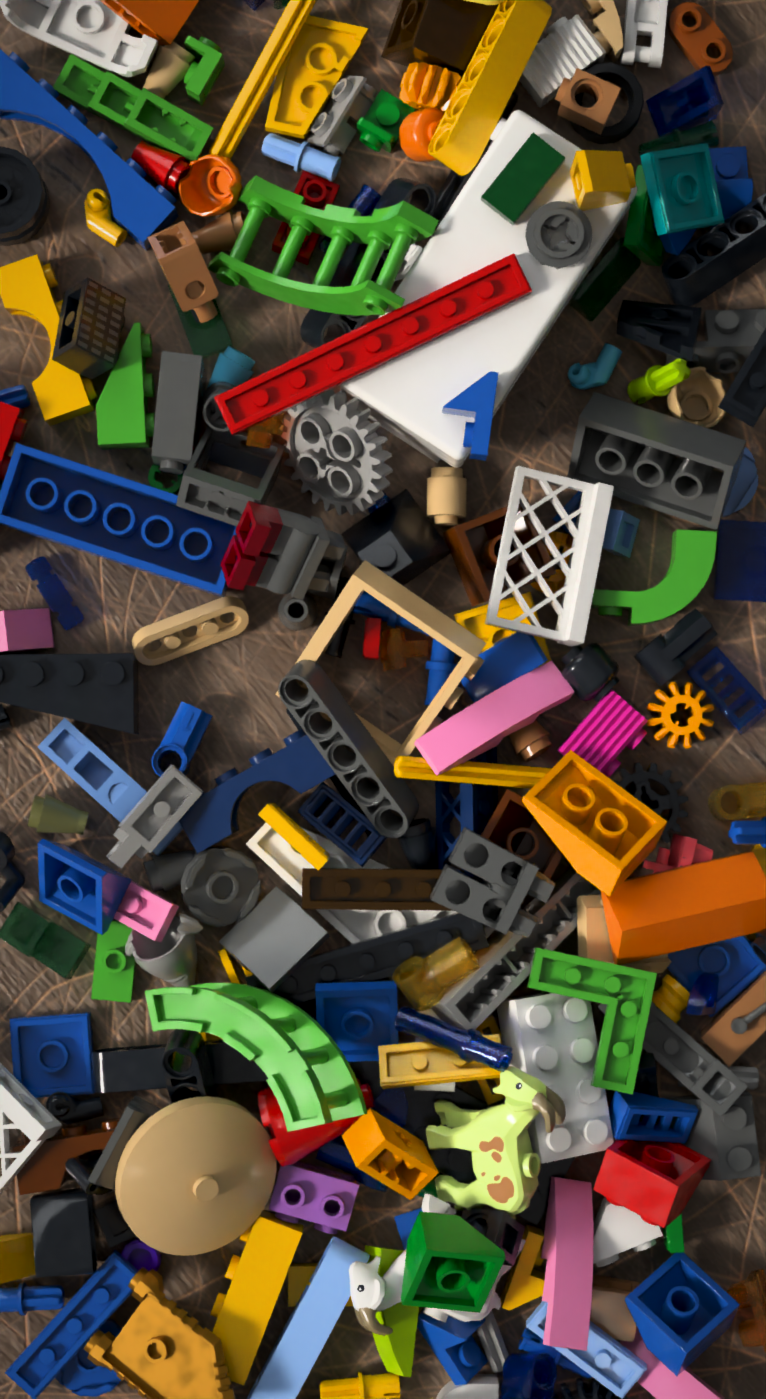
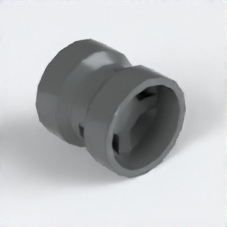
M228 382L213 383L207 387L203 394L204 420L209 427L216 431H229L214 399L215 396L236 387Z

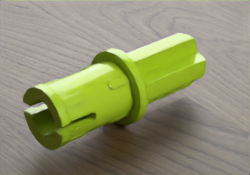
M680 358L665 366L654 365L647 370L645 375L633 379L628 384V395L633 402L638 400V404H643L655 396H666L671 392L672 386L689 378L691 370L686 367V361Z

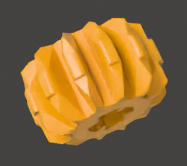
M413 62L409 64L407 71L403 75L399 98L403 103L418 110L433 107L445 112L462 77L456 72L435 64Z
M676 682L669 683L668 691L670 698L664 691L656 690L654 695L662 703L661 706L655 703H648L646 706L647 710L658 713V718L648 719L647 726L660 724L662 728L655 732L653 736L657 741L664 738L667 733L670 734L667 741L668 748H675L679 735L685 749L691 748L692 740L690 733L697 740L704 741L706 736L698 728L699 725L713 727L714 721L702 718V713L714 710L713 704L700 706L699 702L705 698L707 693L704 690H700L691 697L693 684L690 682L684 684L681 695ZM676 704L682 705L681 710L688 709L689 717L684 719V726L682 727L678 726L679 721L672 722L670 714L676 712Z

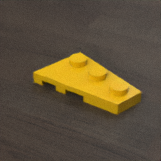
M309 15L276 75L265 130L305 139L312 123L330 98L335 85L342 78L368 35V28Z

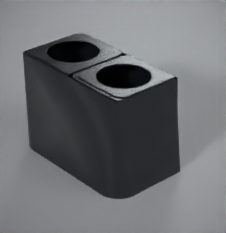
M82 1187L34 1194L30 1198L36 1277L95 1274L97 1270V1251L92 1195H88Z

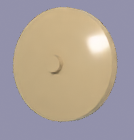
M210 1096L188 1098L159 1110L149 1117L132 1135L118 1162L115 1194L124 1220L142 1242L157 1251L181 1256L198 1255L227 1245L242 1235L256 1221L271 1196L276 1178V1157L268 1142L271 1139L269 1134L250 1111L236 1102L224 1098Z

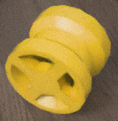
M666 974L662 979V986L657 991H653L652 1002L675 1023L681 1019L680 1013L685 1007H692L697 1001L669 974Z

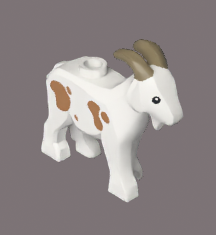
M430 1194L424 1195L422 1201L423 1212L456 1214L457 1210L450 1207L451 1204ZM523 1239L521 1240L517 1256L525 1245L526 1241ZM406 1249L395 1259L383 1277L378 1275L381 1260L379 1256H376L370 1263L355 1261L349 1267L350 1296L355 1314L360 1325L367 1331L383 1336L393 1332L392 1328L380 1324L375 1314L402 1302L401 1294ZM502 1265L480 1313L425 1307L423 1313L446 1323L448 1316L463 1322L481 1321L493 1308L499 1310L501 1307V1299L495 1292L496 1285L501 1276L509 1271L512 1266Z

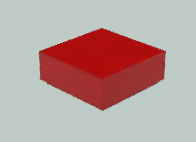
M367 618L365 620L363 657L365 660H379L382 620L380 618Z

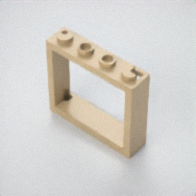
M365 560L351 576L297 662L301 660L319 662L364 591L461 657V660L403 744H400L355 713L394 766L395 759L398 756L418 757L420 755L419 750L414 745L415 741L442 723L443 719L438 716V713L443 706L451 710L464 691L458 687L464 676L470 681L473 679L485 661L478 655L486 645V642ZM296 679L301 687L308 689L303 681ZM320 712L324 719L331 721L327 714Z

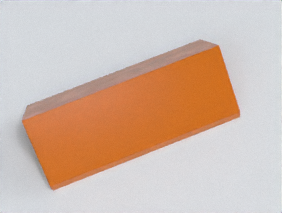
M752 851L626 879L610 897L601 891L613 961L617 965L753 934L766 928V876Z

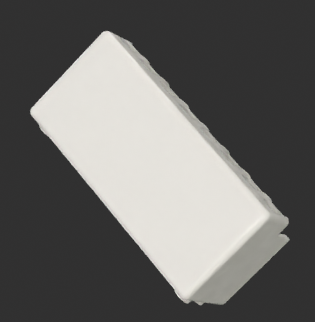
M521 110L514 111L508 120L502 118L490 136L492 141L488 151L404 277L395 294L405 299L403 307L513 253L532 289L531 294L340 385V391L344 390L346 392L347 402L356 397L359 399L358 410L361 412L367 408L371 410L368 417L370 420L380 422L382 428L436 463L442 459L455 468L461 467L470 454L471 448L463 447L466 422L474 423L475 418L442 413L443 406L488 372H498L493 410L494 417L561 312L569 303L576 289L593 266L606 243L612 237L621 220L630 209V204L637 193L636 186L630 189L631 194L627 202L583 211L591 224L592 241L587 254L578 263L561 269L541 265L529 253L525 238L528 221L539 207L550 202L562 201L577 206L570 169L576 151H581L582 149ZM534 132L566 159L516 223L511 225L481 201V196ZM567 221L557 230L545 228L547 233L552 236L549 249L552 250L560 242L567 244L570 241L565 236Z

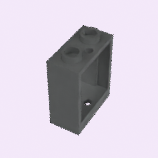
M207 425L183 474L176 506L237 526L248 501L266 504L278 477L286 446L245 432L232 436L230 430L225 432L216 431ZM241 441H247L249 445H243ZM212 461L260 477L262 480L257 489L204 470L208 462Z

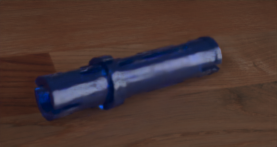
M403 1006L396 1015L394 1024L397 1031L458 1054L459 1058L463 1061L482 1063L499 1072L507 1070L513 1057L511 1052L513 1049L510 1046L483 1037L482 1033L478 1030L461 1029L430 1015L418 1012L408 1006Z

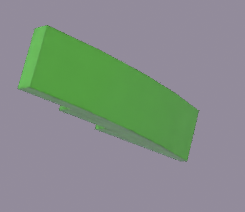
M70 54L53 86L61 97L161 149L184 156L189 162L197 160L213 130V127L147 89L143 88L140 90L109 71L104 73L73 54Z

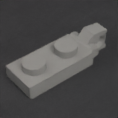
M171 764L118 825L119 828L113 835L119 841L106 857L122 869L134 854L142 859L148 852L151 853L204 791Z

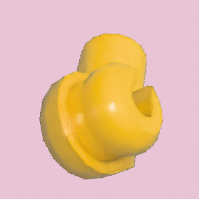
M98 188L89 191L84 204L87 227L113 246L119 247L125 241L127 231L112 221L111 205L107 193Z

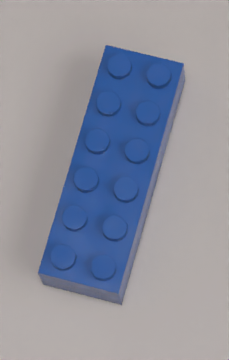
M19 443L15 445L0 490V525L220 597H225L228 589L221 562L233 535H237L235 531L237 526L176 506L178 495Z

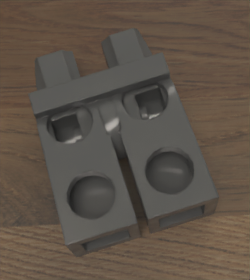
M464 826L448 860L450 863L484 880L481 882L445 864L430 894L431 901L494 928L505 935L509 930L515 934L529 937L537 923L538 916L520 908L526 894L546 903L555 887V883L539 872V867L536 864Z

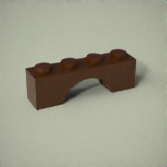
M120 1118L102 1121L101 1128L86 1130V1124L66 1126L62 1128V1134L46 1139L17 1174L20 1195L60 1189L65 1183L68 1173L65 1169L66 1161L69 1158H77L89 1151L104 1150ZM22 1134L23 1140L18 1141L12 1147L13 1152H22L31 1140L25 1134Z

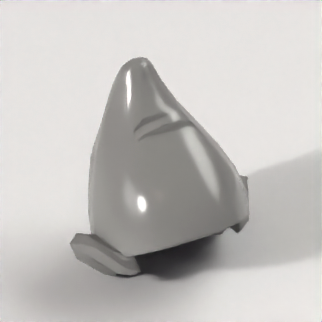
M179 913V916H174L162 942L154 941L133 929L125 945V955L130 957L133 955L136 963L143 970L172 984L174 987L195 985L197 967L195 934H199L203 927L196 919Z

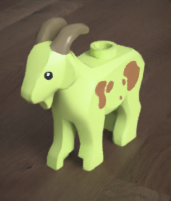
M508 1066L500 1072V1085L492 1089L493 1092L505 1096V1103L483 1110L461 1109L450 1101L440 1099L434 1103L436 1113L440 1116L442 1125H428L425 1131L430 1150L459 1148L471 1151L473 1171L477 1178L470 1184L458 1182L452 1176L439 1175L435 1178L438 1199L455 1204L454 1209L457 1211H463L464 1208L468 1210L472 1208L480 1209L488 1205L499 1211H505L516 1220L515 1215L529 1207L530 1200L539 1184L540 1158L537 1153H533L527 1129L536 1116L541 1113L545 1120L546 1132L551 1133L555 1123L558 1125L563 1124L566 1111L561 1097L538 1078L516 1067Z

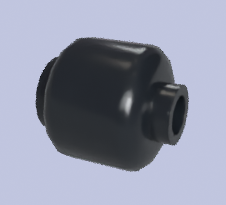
M590 643L584 648L576 645L561 659L566 665L561 671L562 676L573 688L574 694L582 701H589L593 698L598 702L620 681L616 677L619 665L597 643Z

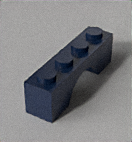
M303 729L284 738L283 741L286 747L273 754L270 748H267L248 759L252 767L238 773L236 768H233L215 778L214 780L218 786L207 793L203 792L182 816L179 822L197 854L239 830L238 810L245 793L256 783L262 781L282 782L302 794L336 775Z

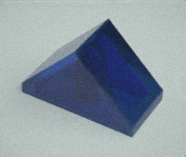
M710 66L699 69L646 100L659 138L716 119L724 104Z

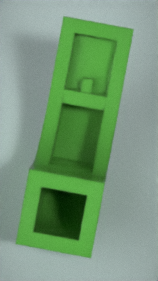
M675 530L672 533L671 561L668 571L655 587L644 591L594 589L591 608H599L598 615L615 617L622 616V610H629L628 626L658 622L680 611L699 594L709 578L715 560L717 531Z

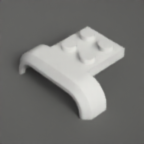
M0 0V6L5 18L20 30L121 76L133 77L145 73L158 46V40L143 34L142 38L128 35L131 25L100 0Z

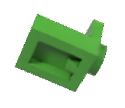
M188 35L184 42L186 50L201 61L199 63L194 61L189 67L184 78V83L187 84L185 89L188 99L202 106L222 72L225 62L223 54L220 53L221 48L216 43L203 36H200L199 40Z

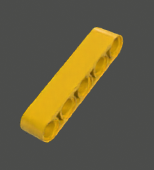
M505 0L498 5L430 141L428 153L460 176L467 175L478 163L551 16L552 7L544 0Z

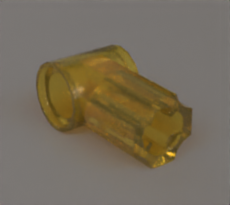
M766 782L730 784L717 787L708 798L710 813L720 821L766 817ZM726 792L734 794L738 801L737 809L732 814L726 813L720 804L721 798Z
M459 936L424 959L416 956L404 961L394 971L392 979L416 1011H425L441 1000L445 989L473 973L480 966L471 947L465 939Z

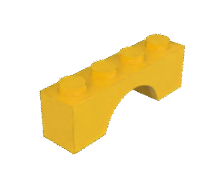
M36 254L0 267V295L6 310L11 315L30 317L41 323L48 332L51 344L50 358L44 371L32 382V386L44 420L52 426L95 411L91 400L98 398L92 380L52 360L63 300L57 302L52 288L58 286V282L51 264L43 265L42 260Z

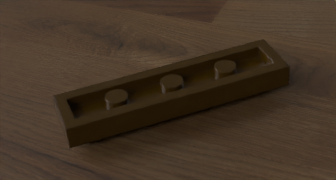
M302 868V909L454 911L430 899V894L443 869L321 868L318 871L316 868Z

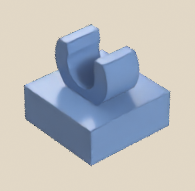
M610 508L602 549L617 556L630 558L640 519L625 511Z

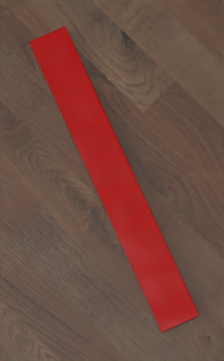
M513 253L215 396L214 399L232 436H235L529 295L532 289Z

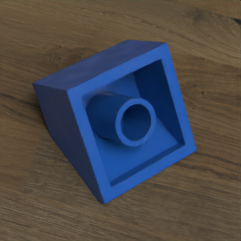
M684 1252L673 1254L625 1298L627 1307L647 1349L676 1376L684 1371L730 1328L740 1306L736 1300Z

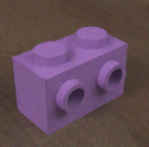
M302 1161L285 1167L280 1166L268 1210L275 1211V1217L282 1221L298 1223L299 1219L314 1222V1228L325 1233L337 1234L338 1230L347 1231L360 1178Z

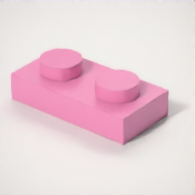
M131 881L115 913L114 919L154 941L162 942L179 906Z

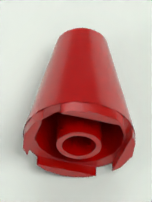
M356 1078L362 1091L366 1109L375 1107V1100L369 1084L362 1085L360 1080ZM266 1087L257 1094L263 1127H269L273 1138L268 1140L282 1167L295 1164L339 1137L362 1116L288 1132L283 1113L272 1089Z

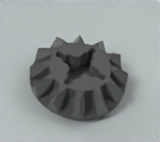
M555 201L539 207L530 217L526 227L525 238L529 253L541 265H547L556 269L575 265L587 254L591 245L592 228L588 217L580 208L568 202ZM567 221L565 236L570 241L567 244L560 242L552 250L549 249L552 236L547 233L545 228L557 230Z

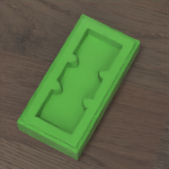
M112 920L108 930L103 935L97 933L91 999L131 1003L133 999L136 961L133 955L131 957L125 955V945L133 929L117 920Z

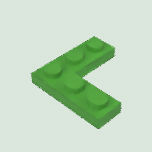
M535 947L527 988L607 1005L591 1086L633 1095L657 973Z

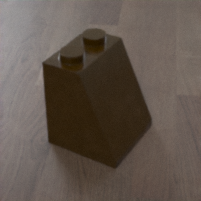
M400 0L381 57L407 67L413 62L435 64L456 72L463 77L499 4L484 5L464 0Z

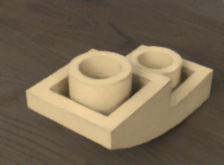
M581 0L583 6L591 15L597 13L598 16L593 19L590 31L614 63L620 58L623 50L622 28L614 1Z

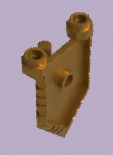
M142 1267L128 1285L133 1290L132 1296L141 1302L117 1337L113 1336L109 1331L104 1334L98 1330L84 1347V1350L89 1353L87 1358L96 1366L106 1367L110 1371L114 1370L118 1378L122 1381L126 1380L128 1382L127 1385L132 1389H137L138 1394L143 1398L235 1399L233 1388H230L232 1383L230 1376L227 1375L229 1371L227 1364H225L226 1359L221 1339L206 1327L203 1329L199 1326V1321L193 1316L191 1318L188 1317V1312L183 1308H177V1303L172 1299L170 1301L166 1299V1294L163 1293L162 1276L154 1269L148 1271Z

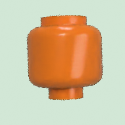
M430 107L412 112L402 121L399 128V142L402 150L409 158L424 163L437 160L428 153V146L445 113L444 111Z

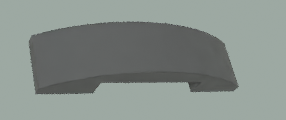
M651 1002L642 1049L648 1054L653 1053L654 1059L722 1117L748 1086ZM600 1004L597 1008L605 1014L607 1005Z

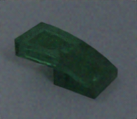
M18 901L0 929V938L26 956L34 957L65 979L72 978L91 947V944Z

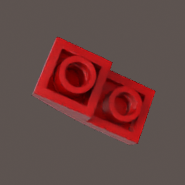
M303 170L293 193L305 198L304 205L324 210L326 204L334 205L340 185ZM282 221L272 243V251L281 254L291 228L288 223ZM312 232L311 235L305 237L296 261L305 265L309 264L321 237L320 234Z

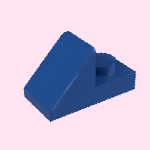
M746 146L709 148L724 220L752 202L753 179L748 178Z
M488 372L443 406L442 413L475 418L474 423L466 422L463 447L471 448L469 459L486 461L498 372Z
M424 1308L418 1313L417 1328L454 1384H467L488 1362L472 1337V1334L486 1319L463 1322L448 1316L446 1323L424 1314Z

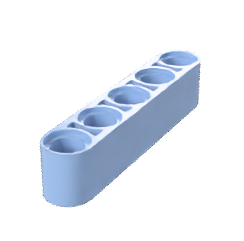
M335 1236L332 1237L309 1280L310 1286L306 1285L247 1399H296L350 1298V1265L355 1261L367 1263L370 1254Z

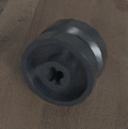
M0 146V197H4V199L0 200V245L10 246L24 243L39 232L47 220L50 199L47 186L31 160L16 149Z

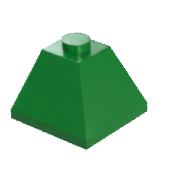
M420 1211L407 1240L401 1294L402 1305L480 1313L505 1261V1252L458 1215Z

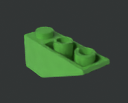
M141 323L133 324L120 352L119 359L113 367L96 404L98 446L102 450L150 448L149 437H153L155 413H148L147 397H154L153 373H146V358L152 357V339L150 333L144 334V328Z

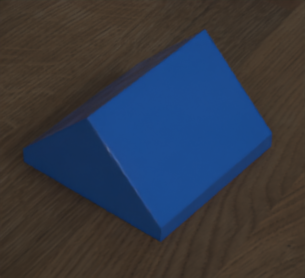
M46 839L38 842L39 901L103 935L108 930L132 879L70 846Z

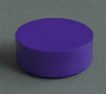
M139 1238L128 1242L121 1253L138 1271L144 1267L148 1271L154 1269L157 1272L162 1260L160 1251L146 1245Z

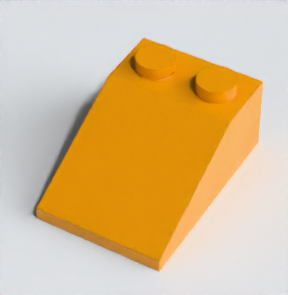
M572 750L531 788L522 799L523 804L575 871L609 897L655 849L668 822Z

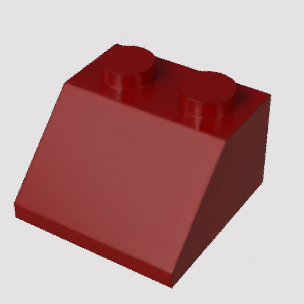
M617 1140L606 1149L593 1190L605 1196L610 1203L616 1206H624L637 1213L645 1222L665 1228L681 1215L709 1168L711 1159L681 1143Z

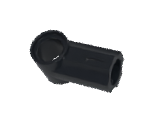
M695 608L679 620L664 635L660 634L653 639L634 658L657 685L661 687L687 665L686 661L717 635V632L706 617Z

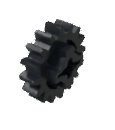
M634 763V773L632 774L625 768L619 769L622 779L619 782L611 779L623 789L632 782L633 792L631 795L641 801V795L645 794L646 800H653L654 807L650 809L658 815L663 810L670 809L666 820L668 822L660 837L664 843H669L670 838L667 832L670 829L676 832H681L682 830L679 824L676 823L677 818L688 817L687 812L680 810V804L688 801V796L677 794V790L681 788L683 783L681 781L670 783L669 778L672 771L666 769L660 775L657 774L656 763H651L647 772L643 771L640 763ZM648 779L661 784L668 794L658 795L651 790Z

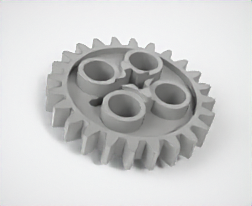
M333 389L287 410L288 414L280 419L286 427L280 430L278 434L287 440V443L283 444V446H286L284 452L289 453L290 458L284 462V465L294 467L295 472L292 474L291 479H301L303 482L301 492L305 493L310 490L313 493L312 503L316 504L323 500L324 508L327 512L335 508L338 515H342L347 511L350 515H354L376 504V501L384 496L382 490L390 486V482L385 476L393 472V469L385 464L384 461L392 457V453L382 450L381 445L387 442L388 439L384 436H378L376 430L381 425L380 422L370 423L368 420L371 410L367 408L361 412L358 410V398L355 397L347 402L344 390L335 394Z

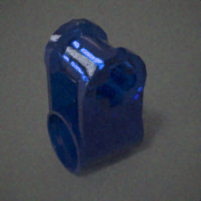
M512 1353L509 1355L503 1366L500 1399H553L557 1367L552 1356L547 1353Z

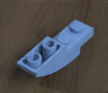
M65 717L38 746L44 754L120 823L147 793L145 789ZM179 821L153 850L157 856L183 830Z

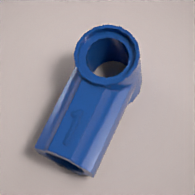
M181 701L160 746L152 756V768L159 777L164 773L160 764L164 755L172 752L178 753L181 757L182 764L179 770L185 776L188 774L190 763L213 718L212 715Z

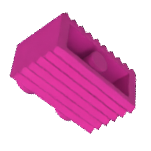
M611 689L600 699L557 751L565 756L572 750L609 778L621 764L616 757L626 746L633 750L645 737L647 732L642 727L648 720Z

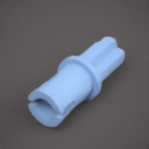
M269 133L263 141L261 153L264 156L293 166V170L297 173L304 170L333 182L339 172L341 157H335L311 148L307 141H303L300 144L273 133Z

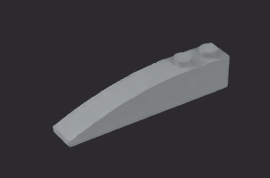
M573 867L569 868L554 881L555 887L546 903L534 898L523 908L538 916L537 923L529 937L515 934L509 930L506 935L498 931L488 940L489 947L478 950L426 1003L450 1032L471 1035L530 975L535 947L553 951L577 927V898L580 895L601 894V890L578 874Z

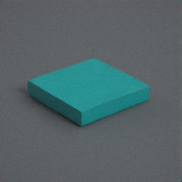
M708 143L654 151L640 155L657 236L725 223Z

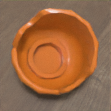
M217 154L205 155L198 158V160L191 161L189 172L184 178L179 180L178 188L181 202L190 213L201 217L225 214L237 203L242 190V178L238 168L228 157Z

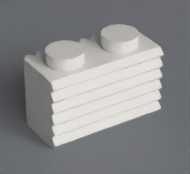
M578 14L570 20L564 16L547 29L548 36L537 43L519 79L528 94L531 95L540 108L556 97L564 77L572 80L577 68L585 70L594 64L604 61L606 51Z

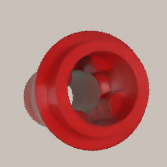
M141 141L135 147L131 159L138 163L158 185L160 184L167 191L171 190L175 193H179V180L184 178L190 170V164L187 163L184 156L152 146L145 141Z

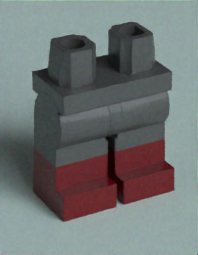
M248 501L235 530L237 535H233L222 559L221 567L228 588L244 590L245 585L267 588L278 594L290 593L292 598L303 600L307 590L325 592L330 582L331 573L328 566L322 565L320 562L322 558L335 561L340 560L345 550V543L341 534L325 529L322 518L314 516L308 518L298 513Z

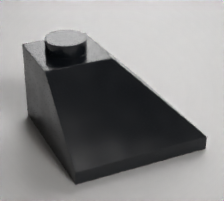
M407 489L341 534L361 563L365 560L403 586L452 553Z

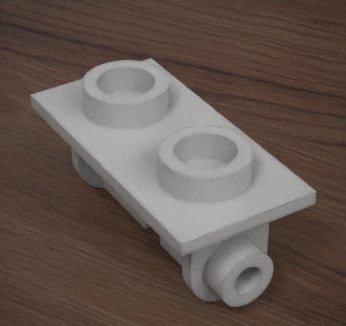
M346 75L345 78L335 85L331 93L332 100L328 107L312 123V133L307 140L310 145L324 147L323 152L335 157L339 154H344L357 130L346 123L350 117L357 123L360 117L364 118L375 100L374 95L377 91L365 83L367 78Z

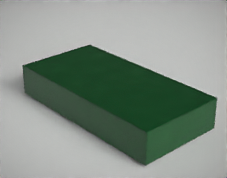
M533 132L481 196V201L511 225H514L565 162L566 158Z

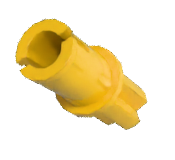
M357 1372V1377L323 1380L319 1385L320 1399L400 1398L399 1375L393 1373L362 1375V1372Z

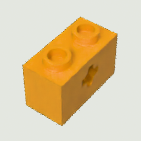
M369 1108L367 1110L368 1114L362 1115L342 1135L355 1166L409 1200H412L439 1172L422 1140Z

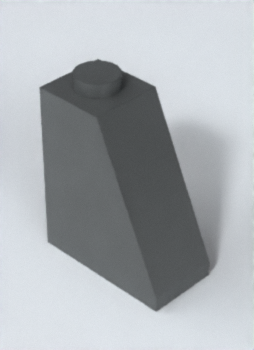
M162 351L151 456L154 465L160 466V471L164 473L183 474L198 445L203 410L202 399L207 382L203 356L168 351Z

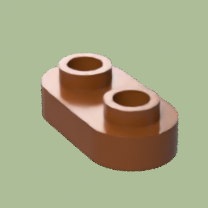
M684 2L676 6L671 12L667 24L670 37L700 74L714 77L725 72L733 57V48L729 40L699 4ZM691 16L695 19L696 25L687 27L683 24L682 18ZM710 47H715L719 50L720 56L718 58H711L707 55L706 50Z

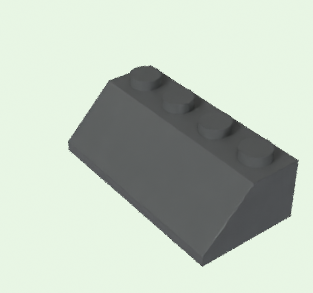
M594 392L579 416L567 478L591 484L600 482L614 486L612 495L614 497L717 530L739 472L746 440Z

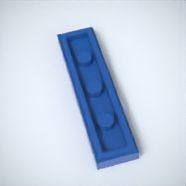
M114 1250L96 1270L95 1274L85 1282L9 1366L5 1374L29 1396L36 1399L133 1292L128 1285L138 1270L118 1251Z

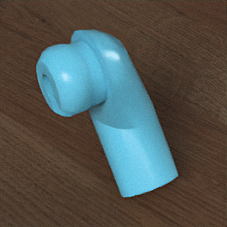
M605 343L596 362L583 365L575 363L569 368L568 379L573 387L582 390L605 385L622 351L613 345Z

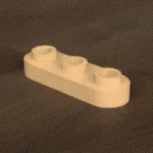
M232 596L222 597L142 627L132 638L136 659L144 665H159L240 634L247 627L249 616L243 601L239 598Z

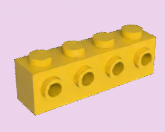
M265 1210L240 1235L239 1239L245 1241L246 1244L241 1257L233 1254L226 1271L225 1278L231 1280L227 1294L218 1292L210 1313L211 1316L217 1318L212 1333L221 1339L226 1359L225 1364H227L229 1371L227 1375L230 1376L231 1381L243 1386L247 1380L304 1225L299 1223L282 1221L276 1218L275 1214Z

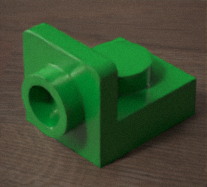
M381 89L364 118L360 117L356 124L357 133L361 135L359 140L374 151L380 152L382 148L391 153L399 140V128L402 121L410 113L415 112V109Z

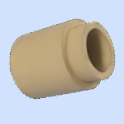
M431 468V477L427 478L426 517L434 518V525L455 526L458 525V518L466 517L467 479L463 478L462 468Z

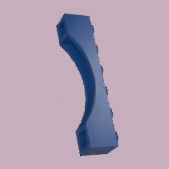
M0 49V119L19 120L44 126L63 135L78 146L97 166L103 176L111 197L113 216L117 224L125 229L147 251L151 247L147 237L168 228L179 217L176 207L173 206L177 200L160 184L156 188L152 187L144 179L147 175L145 170L133 159L129 158L126 162L115 153L118 149L117 145L101 131L95 135L85 126L89 122L88 119L76 107L70 105L66 109L58 102L56 98L59 96V93L46 80L41 78L37 83L27 74L30 67L16 53L12 51L8 56Z

